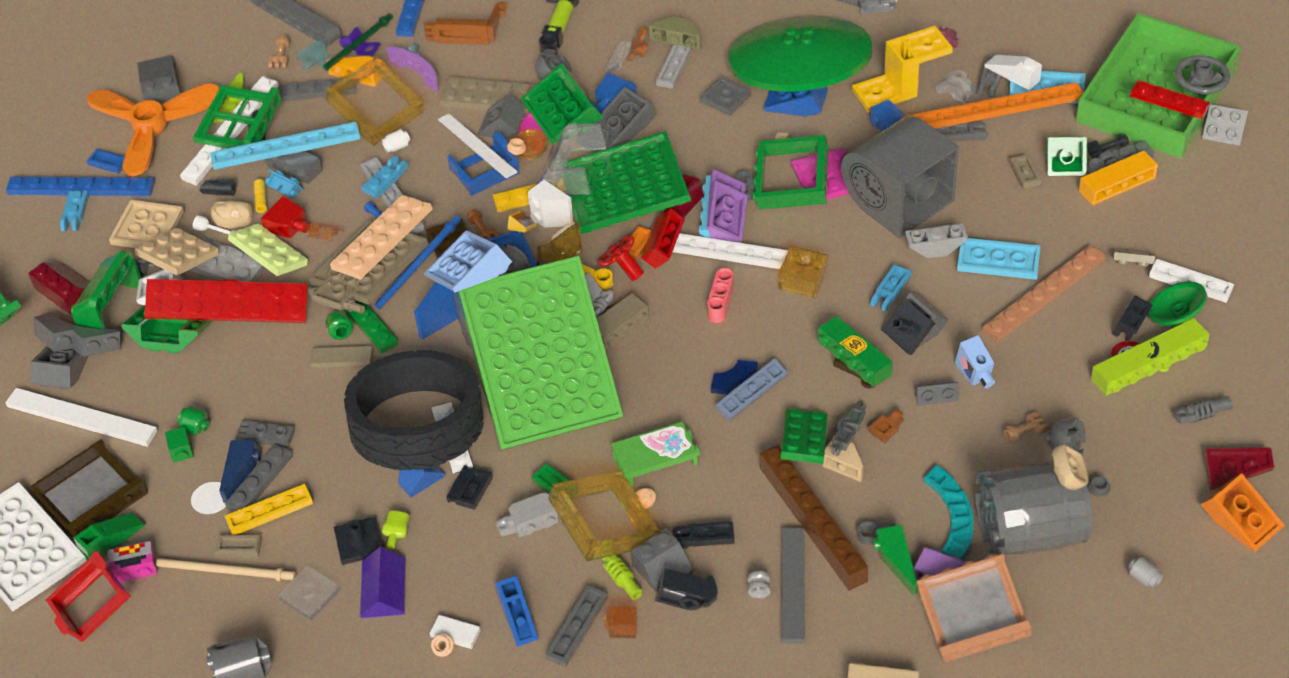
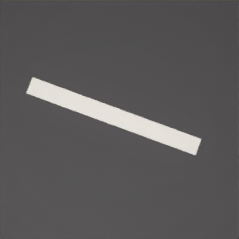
M447 114L438 119L505 178L518 173L453 116Z

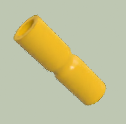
M257 179L254 181L255 209L258 213H264L267 210L265 182L262 179Z

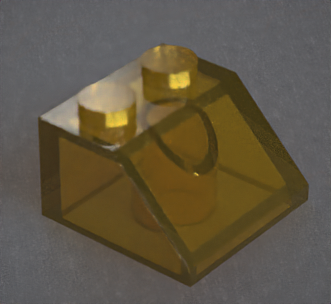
M575 222L566 225L547 240L541 242L537 246L538 259L553 263L572 258L582 251L580 224Z

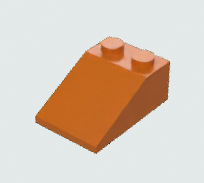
M1242 473L1227 481L1201 504L1215 523L1253 552L1285 526Z

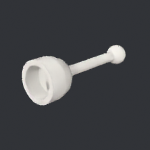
M197 215L193 222V229L198 231L210 228L225 234L235 232L234 230L228 231L210 225L208 219L201 215Z

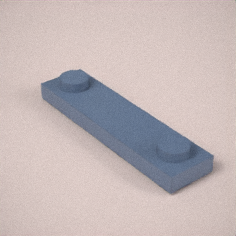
M774 358L716 403L715 407L730 421L785 378L789 372Z

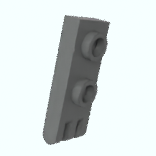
M243 420L235 439L255 440L256 444L272 446L276 444L280 447L289 448L295 430L294 426Z

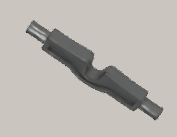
M859 402L857 407H852L848 415L838 421L836 435L832 443L833 449L831 453L833 455L836 453V456H839L841 450L846 451L855 439L856 431H859L865 416V403Z

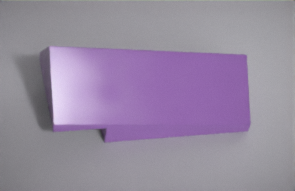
M715 169L711 171L707 221L708 232L713 239L740 243L743 237L748 197L747 194H744L746 184Z

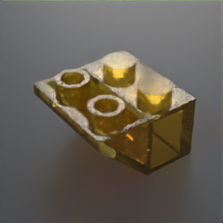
M791 246L778 272V289L816 298L823 282L828 255Z

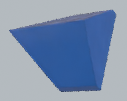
M439 466L419 470H399V485L411 498L446 475Z

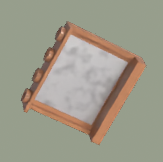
M992 554L979 562L969 561L963 567L956 569L947 568L941 574L934 576L928 574L917 581L918 591L943 663L1032 636L1029 621L1026 620L1006 566L1004 554Z

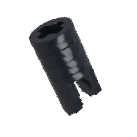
M234 179L206 180L200 186L199 191L207 195L234 196L236 194V181Z

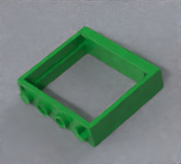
M826 135L759 141V148L755 151L756 160H758V163H755L757 177H754L756 191H753V201L757 202L759 210L827 204L829 146ZM818 151L816 188L764 192L766 156Z

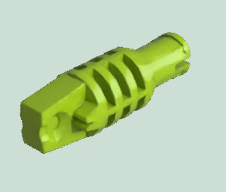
M609 548L602 551L603 567L606 572L609 573L618 587L624 588L632 600L638 599L642 595V590L633 580L634 575L632 571H630L621 557H617Z

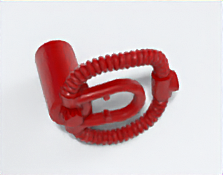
M626 235L618 243L610 245L606 253L597 260L598 265L602 267L617 262L631 281L637 280L644 273L629 253V249L634 244V237L632 235Z

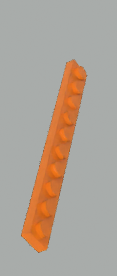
M1075 82L907 116L917 117L934 129L1078 101L1084 92L1079 84Z

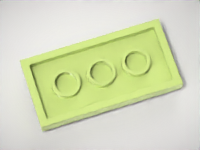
M260 224L239 229L228 235V240L276 276L307 266L308 259Z

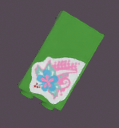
M679 422L612 443V457L625 487L634 486V477L691 460L693 466L698 465L697 457L700 456L697 444L693 445L692 443L693 438L690 429H686L683 422Z

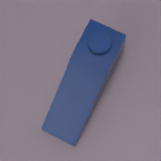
M517 576L496 582L494 587L516 646L519 647L538 640Z

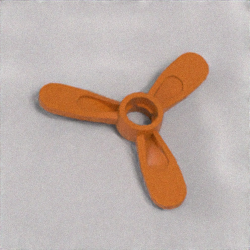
M210 83L203 84L183 92L163 104L153 100L141 101L135 104L111 91L96 90L88 94L87 102L91 108L130 121L135 133L128 146L122 166L125 174L128 176H138L144 173L150 166L154 149V137L164 131L167 121L207 110L219 87Z

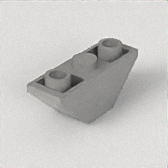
M963 223L905 231L909 248L926 258L948 256L968 239Z

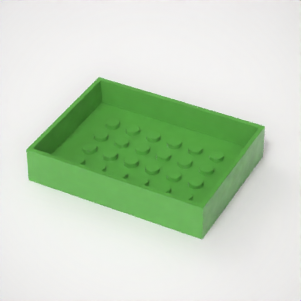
M1138 13L1079 99L1076 122L1115 136L1120 133L1126 134L1128 139L1135 143L1145 140L1151 148L1182 159L1206 120L1209 109L1203 119H1199L1130 97L1131 90L1137 80L1202 99L1215 105L1224 89L1213 94L1190 92L1178 84L1175 78V68L1185 58L1196 55L1210 56L1220 60L1227 66L1231 79L1237 70L1242 46ZM1193 63L1182 70V75L1188 83ZM1212 65L1211 70L1223 76L1219 68ZM1218 83L1202 85L1201 87H1212Z
M579 256L498 276L457 291L500 451L619 420L623 417Z

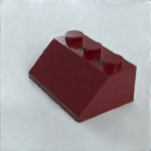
M42 262L28 273L34 289L69 315H71L72 306L76 304L89 284L88 281L70 268L59 263Z

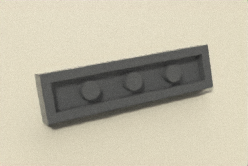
M274 444L226 501V509L235 512L253 505L293 457L292 452Z
M591 586L586 587L545 654L547 660L567 667L608 599L606 592Z

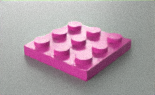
M844 147L829 151L827 200L849 194L841 171L842 160L847 155ZM817 155L791 161V168L802 189L816 188Z

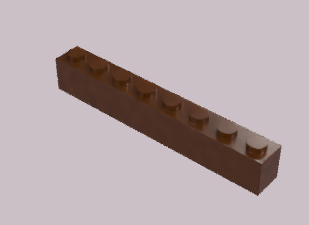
M776 445L761 452V471L848 591L867 583L868 565L791 461L780 459L782 450L780 446Z

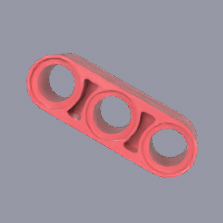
M721 268L717 271L707 302L708 319L713 323H720L725 320L732 298L734 273L729 268Z

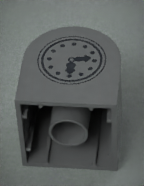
M907 116L848 153L842 160V177L855 203L867 215L900 239L905 235V231L913 230L954 202L959 146L923 120Z

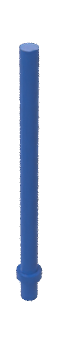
M454 216L450 222L445 223L443 230L374 304L377 309L380 310L448 234L455 231V227L461 221L458 216Z

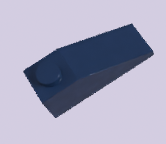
M255 440L230 441L219 489L223 503H226L257 466V461L261 460V450L257 448Z

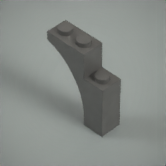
M53 313L34 317L35 336L53 352L73 348L82 357L120 350V331L117 329L81 327L67 323Z

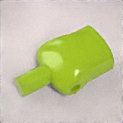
M400 511L388 512L382 529L383 535L389 537L386 546L388 549H395L397 538L406 537L410 519L409 514Z

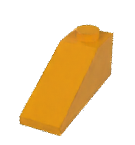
M369 56L346 57L329 69L330 75L341 78L355 77L356 82L374 87L377 86L386 74L383 60Z

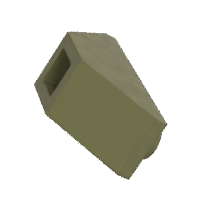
M672 16L649 25V35L652 41L701 49V34L690 19Z

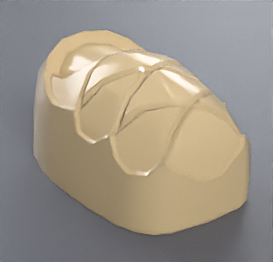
M221 201L212 205L211 217L219 228L242 227L252 223L253 209L251 204L247 202Z
M1065 444L1057 446L1052 451L1051 456L1053 457L1054 471L1061 485L1070 490H1077L1087 485L1088 475L1082 454Z

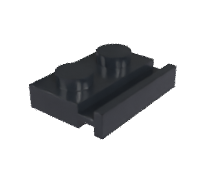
M464 465L446 496L447 502H455L456 505L475 510L493 479L492 473L477 468L470 469Z

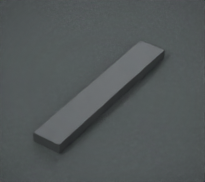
M782 528V643L805 644L804 528Z

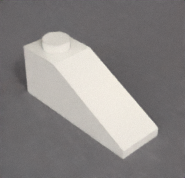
M995 55L985 64V67L1030 90L1040 81L1042 64L1026 56Z

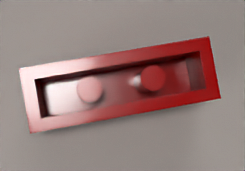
M672 208L656 218L641 259L654 269L669 261L685 218Z

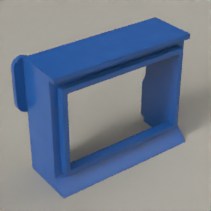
M500 132L494 133V146L489 148L496 154L498 153L504 161L518 172L508 178H505L496 169H493L471 179L463 169L484 160L481 156L474 154L460 162H456L451 155L447 156L449 171L456 175L469 191L470 196L519 174L518 160L507 150L508 141Z

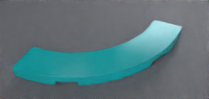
M936 464L924 477V483L930 486L942 498L951 519V532L940 553L959 558L963 561L972 542L974 529L972 508L966 493L959 487L956 480Z

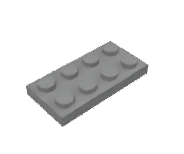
M202 238L201 240L219 248V255L189 271L216 280L239 279V282H255L265 267L242 250Z

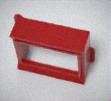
M94 552L89 560L46 599V602L57 616L54 622L60 632L64 635L70 634L81 642L87 639L131 597L107 565L108 563L105 562L98 552ZM104 574L118 593L84 625L78 628L66 608Z

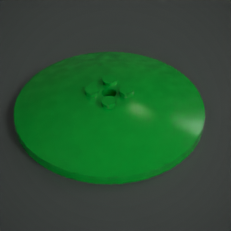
M803 16L773 21L748 31L731 46L728 60L729 68L733 75L750 86L781 92L806 91L831 86L854 76L869 63L873 54V47L870 35L863 28L852 22L832 17Z

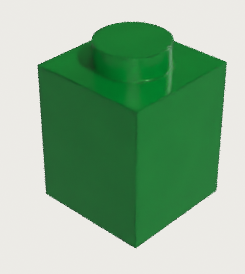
M185 426L165 432L168 450L173 463L193 458L191 443Z

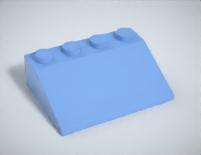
M466 230L433 263L424 275L457 292L498 277L507 271L508 265L512 261L497 244Z

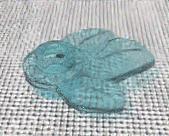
M315 41L309 47L302 48L296 58L301 59L304 70H308L316 63L323 68V65L329 59V55L326 53L325 44L321 41Z

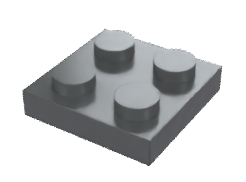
M721 77L700 97L701 103L731 116L751 96V90Z

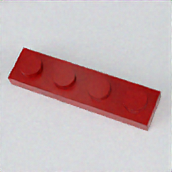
M1137 80L1130 94L1132 98L1199 119H1203L1210 105L1208 101Z

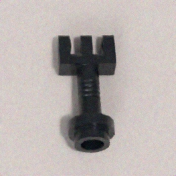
M1120 133L1116 135V139L1103 144H1099L1097 140L1087 143V152L1092 159L1098 158L1100 154L1108 149L1117 146L1120 148L1125 147L1129 144V139L1126 134Z

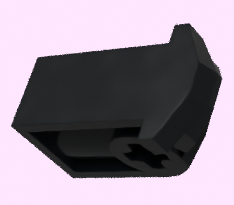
M665 568L657 584L655 601L685 610H698L701 607H709L717 600L718 587L711 575L704 579Z

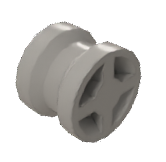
M763 571L750 573L748 576V583L750 584L748 594L753 598L769 596L770 586L768 584L770 583V575Z

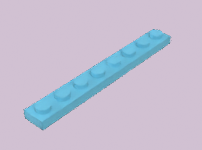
M357 122L213 151L210 154L213 169L215 170L358 140L360 135Z

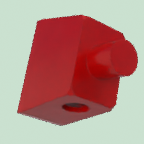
M282 196L261 217L264 228L274 235L285 238H292L298 231L306 233L310 227V224L306 222L303 208L285 196Z

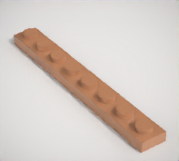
M1089 245L982 327V332L998 343L1105 260V254Z

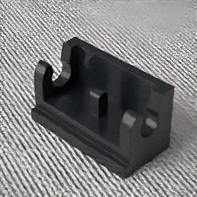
M1135 295L1112 335L1117 337L1121 332L1127 334L1125 340L1129 341L1133 334L1137 333L1153 305Z

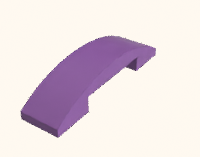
M390 46L386 48L390 63L400 69L406 65L423 76L426 86L436 92L439 90L436 73L424 58L406 49Z

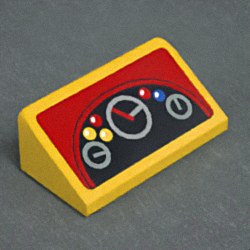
M521 211L509 215L508 229L511 231L527 232L537 227V224Z

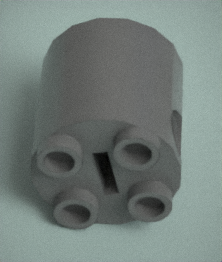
M256 634L211 645L207 648V663L209 670H213L214 677L212 678H266L272 663L268 645L257 638Z

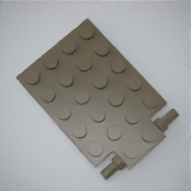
M368 220L309 278L310 284L317 287L311 288L307 286V294L310 295L313 302L339 311L345 309L350 312L363 313L365 307L357 304L354 300L369 305L429 245L427 239L408 233L361 280L332 270L330 263L374 222Z

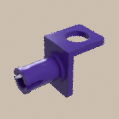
M355 27L348 36L340 37L339 43L341 47H347L361 36L362 33L358 27ZM364 41L354 51L357 56H372L381 45L380 43H366ZM374 47L372 50L366 51L368 48Z

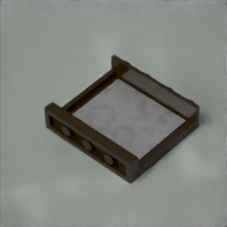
M102 439L31 485L36 499L73 539L90 525L112 519L147 495L143 481L139 477L134 478L106 449Z

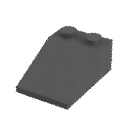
M46 346L31 361L32 384H40L42 387L57 386L60 389H69L79 380L88 356L82 357L73 348L53 352Z

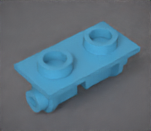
M270 169L267 170L271 173L270 177H267L265 180L267 187L279 191L290 198H295L298 195V190L304 191L297 179L293 177L288 179L279 170H276V172Z

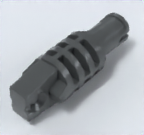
M1228 396L1216 400L1205 399L1204 401L1195 402L1176 410L1174 417L1180 424L1195 423L1203 419L1212 418L1218 412L1232 409L1233 403Z

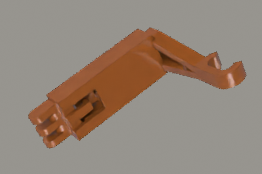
M496 3L488 20L437 18L436 22H425V39L427 41H437V43L489 45V42H494L500 18L505 17L504 10L508 9L507 3Z

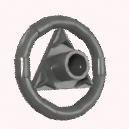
M1196 55L1185 58L1178 63L1175 68V78L1180 86L1190 92L1213 94L1223 90L1228 85L1230 71L1224 63L1216 58ZM1193 63L1188 83L1182 75V70ZM1212 65L1219 68L1223 76L1211 70ZM1218 83L1212 87H1201L1202 85Z

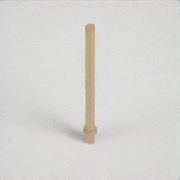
M158 558L156 561L157 567L275 578L276 581H282L283 579L295 580L296 572L284 571L283 568L273 570Z

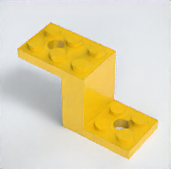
M936 26L886 41L885 75L852 85V92L867 113L871 112L872 107L888 99L893 104L915 98L918 92L919 64L950 54L953 47Z

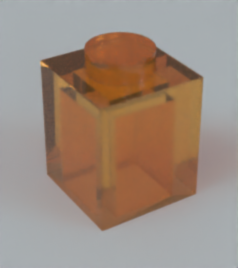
M609 607V615L604 617V629H608L609 638H636L638 620L636 607Z

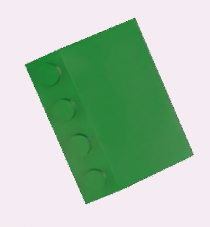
M562 63L521 98L552 144L589 130L603 118V115L579 82Z

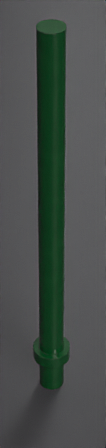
M388 13L386 16L380 17L376 24L323 65L324 70L328 71L379 29L386 27L389 21L393 19V15Z

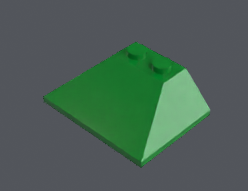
M144 305L122 323V328L141 348L149 349L153 352L164 350L169 353H179L213 321L145 319Z

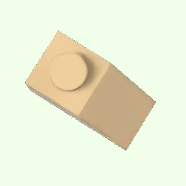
M833 437L825 449L823 467L861 482L863 479V464L854 444L851 442L846 451L841 450L840 455L836 456V453L835 455L831 453Z

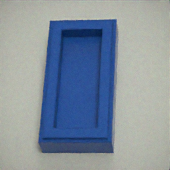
M96 149L87 159V164L119 174L123 169L122 165L125 157Z

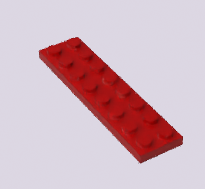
M147 279L144 317L145 319L306 324L307 284Z

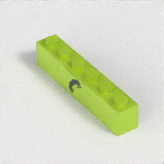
M1193 318L1093 366L1091 380L1105 396L1113 392L1116 393L1130 384L1137 383L1144 377L1152 376L1162 367L1168 368L1173 363L1185 360L1190 355L1203 351L1207 348L1210 334Z

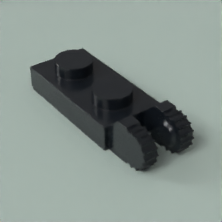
M732 521L689 524L687 526L675 527L672 530L673 536L679 537L676 540L683 549L690 546L735 544Z

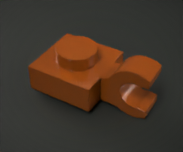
M896 409L888 418L884 415L880 416L869 426V432L883 443L887 442L899 431V426L904 422V419L901 418L904 413Z

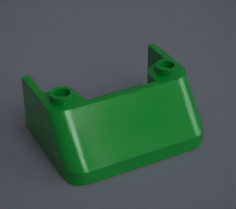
M121 250L100 263L98 270L76 304L72 306L71 314L77 326L106 329L101 313L119 285L138 289L141 277L132 252Z

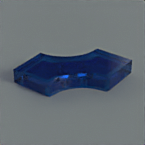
M738 360L732 369L722 373H714L711 393L728 395L757 372L758 362Z

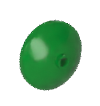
M1192 281L1170 285L1152 298L1150 304L1153 306L1148 316L1152 322L1163 326L1185 323L1194 318L1203 309L1207 302V292L1204 286Z

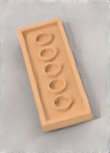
M401 195L330 263L332 270L361 280L433 210L431 204Z

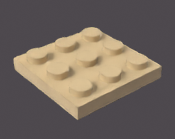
M130 200L109 238L110 244L136 248L176 228L184 213V209L182 206Z
M174 228L136 247L135 255L178 276L219 255V248L182 231V229Z

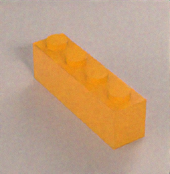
M1145 151L1133 154L1126 159L1083 176L1080 179L1079 192L1091 205H1095L1156 178L1158 164Z

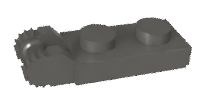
M988 56L987 62L993 57ZM984 67L978 95L982 96L985 86L991 87L989 97L993 98L1002 76Z
M983 121L967 122L936 129L951 141L971 139L979 141L985 140L988 137V132L985 130L986 124Z
M1143 140L1119 149L1108 150L1100 154L1098 158L1106 162L1105 166L1107 167L1142 151H1145L1153 158L1154 151Z

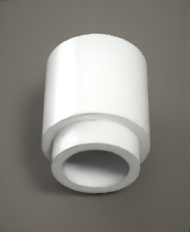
M402 129L386 135L381 140L386 152L392 151L393 153L408 146L410 138L406 131L403 132Z

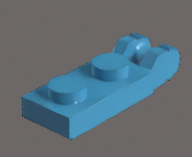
M393 156L388 160L387 165L382 167L361 186L362 192L377 199L407 170L408 162L402 160L399 163L400 159Z
M69 191L60 222L61 231H67L69 223H71L73 231H78L87 206L88 191Z
M894 264L877 287L870 305L876 307L881 297H884L886 299L882 303L881 310L886 312L890 308L892 301H895L912 277V271Z

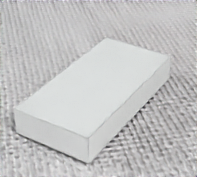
M439 615L430 631V636L434 638L438 634H447L453 639L454 644L472 649L480 633V627Z

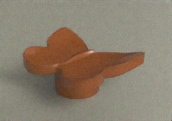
M642 26L637 34V38L632 40V51L627 60L631 61L636 54L642 57L646 53L649 44L643 41L647 33L646 27Z

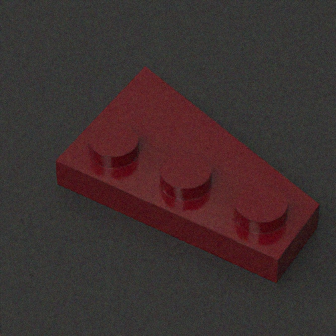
M1271 448L1205 449L1204 452L1210 491L1222 487L1227 481L1241 473L1246 479L1274 469Z

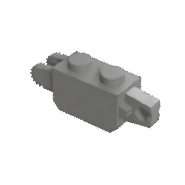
M540 493L511 504L509 508L510 515L496 522L499 534L506 536L516 533L519 538L530 535L540 529L551 527L558 523L559 517L567 515V513L569 514L571 510L569 497L560 494V496L550 498L549 494Z

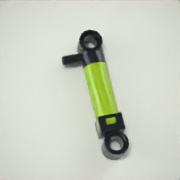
M546 0V2L557 3L549 24L544 26L542 36L539 38L540 54L546 49L555 50V54H558L557 48H560L563 43V33L574 7L579 4V0Z

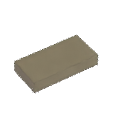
M218 535L215 555L216 557H259L262 542L261 535Z

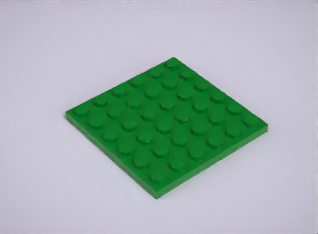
M667 131L559 163L568 196L571 197L572 210L579 234L589 233L593 230L609 227L616 223L625 222L691 201Z

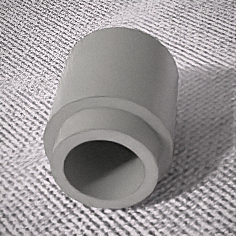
M1143 557L1135 558L1128 567L1130 570L1129 575L1147 588L1155 589L1164 576L1160 572L1161 569Z

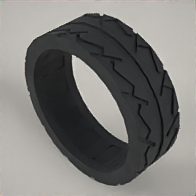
M412 350L385 356L383 359H378L366 365L356 373L358 375L351 379L345 390L344 407L350 441L357 453L365 460L384 468L419 470L444 464L446 461H451L464 454L473 446L472 443L476 442L482 433L484 424L482 420H484L478 376L470 365L450 354L447 355L446 353L432 350ZM409 392H439L457 398L462 402L447 417L420 427L392 428L380 425L367 418L368 414L384 401Z

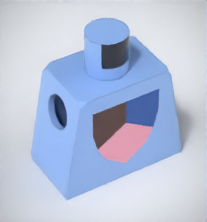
M977 335L961 342L955 360V365L971 385L982 383L984 388L994 385L995 380L991 376L994 361L980 337Z

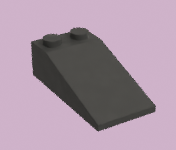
M172 55L137 63L144 101L153 100L163 104L180 94Z
M624 87L601 113L603 118L592 128L586 130L577 141L593 153L625 144L646 128L657 114L649 102Z

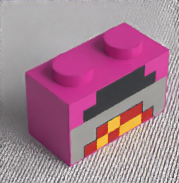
M151 541L107 550L108 566L120 582L146 578L157 574L156 553Z

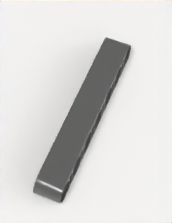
M250 0L257 7L324 46H329L341 37V32L336 25L293 0Z

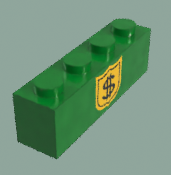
M835 316L818 327L819 344L828 349L835 358L844 362L850 370L861 376L863 381L875 387L892 375L893 361L839 317Z

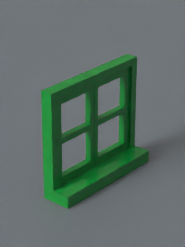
M221 85L193 136L194 143L232 148L261 142L282 101L279 89L271 87L269 92L265 93ZM227 97L244 99L236 115L219 112ZM249 100L263 103L255 118L241 116ZM215 119L232 121L224 137L207 134ZM237 123L251 125L244 140L229 138Z

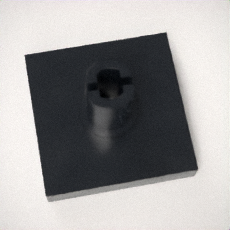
M904 298L882 328V331L907 354L912 355L935 325V322L909 299Z
M375 516L362 520H352L349 523L333 527L342 565L362 561L379 547L383 548Z

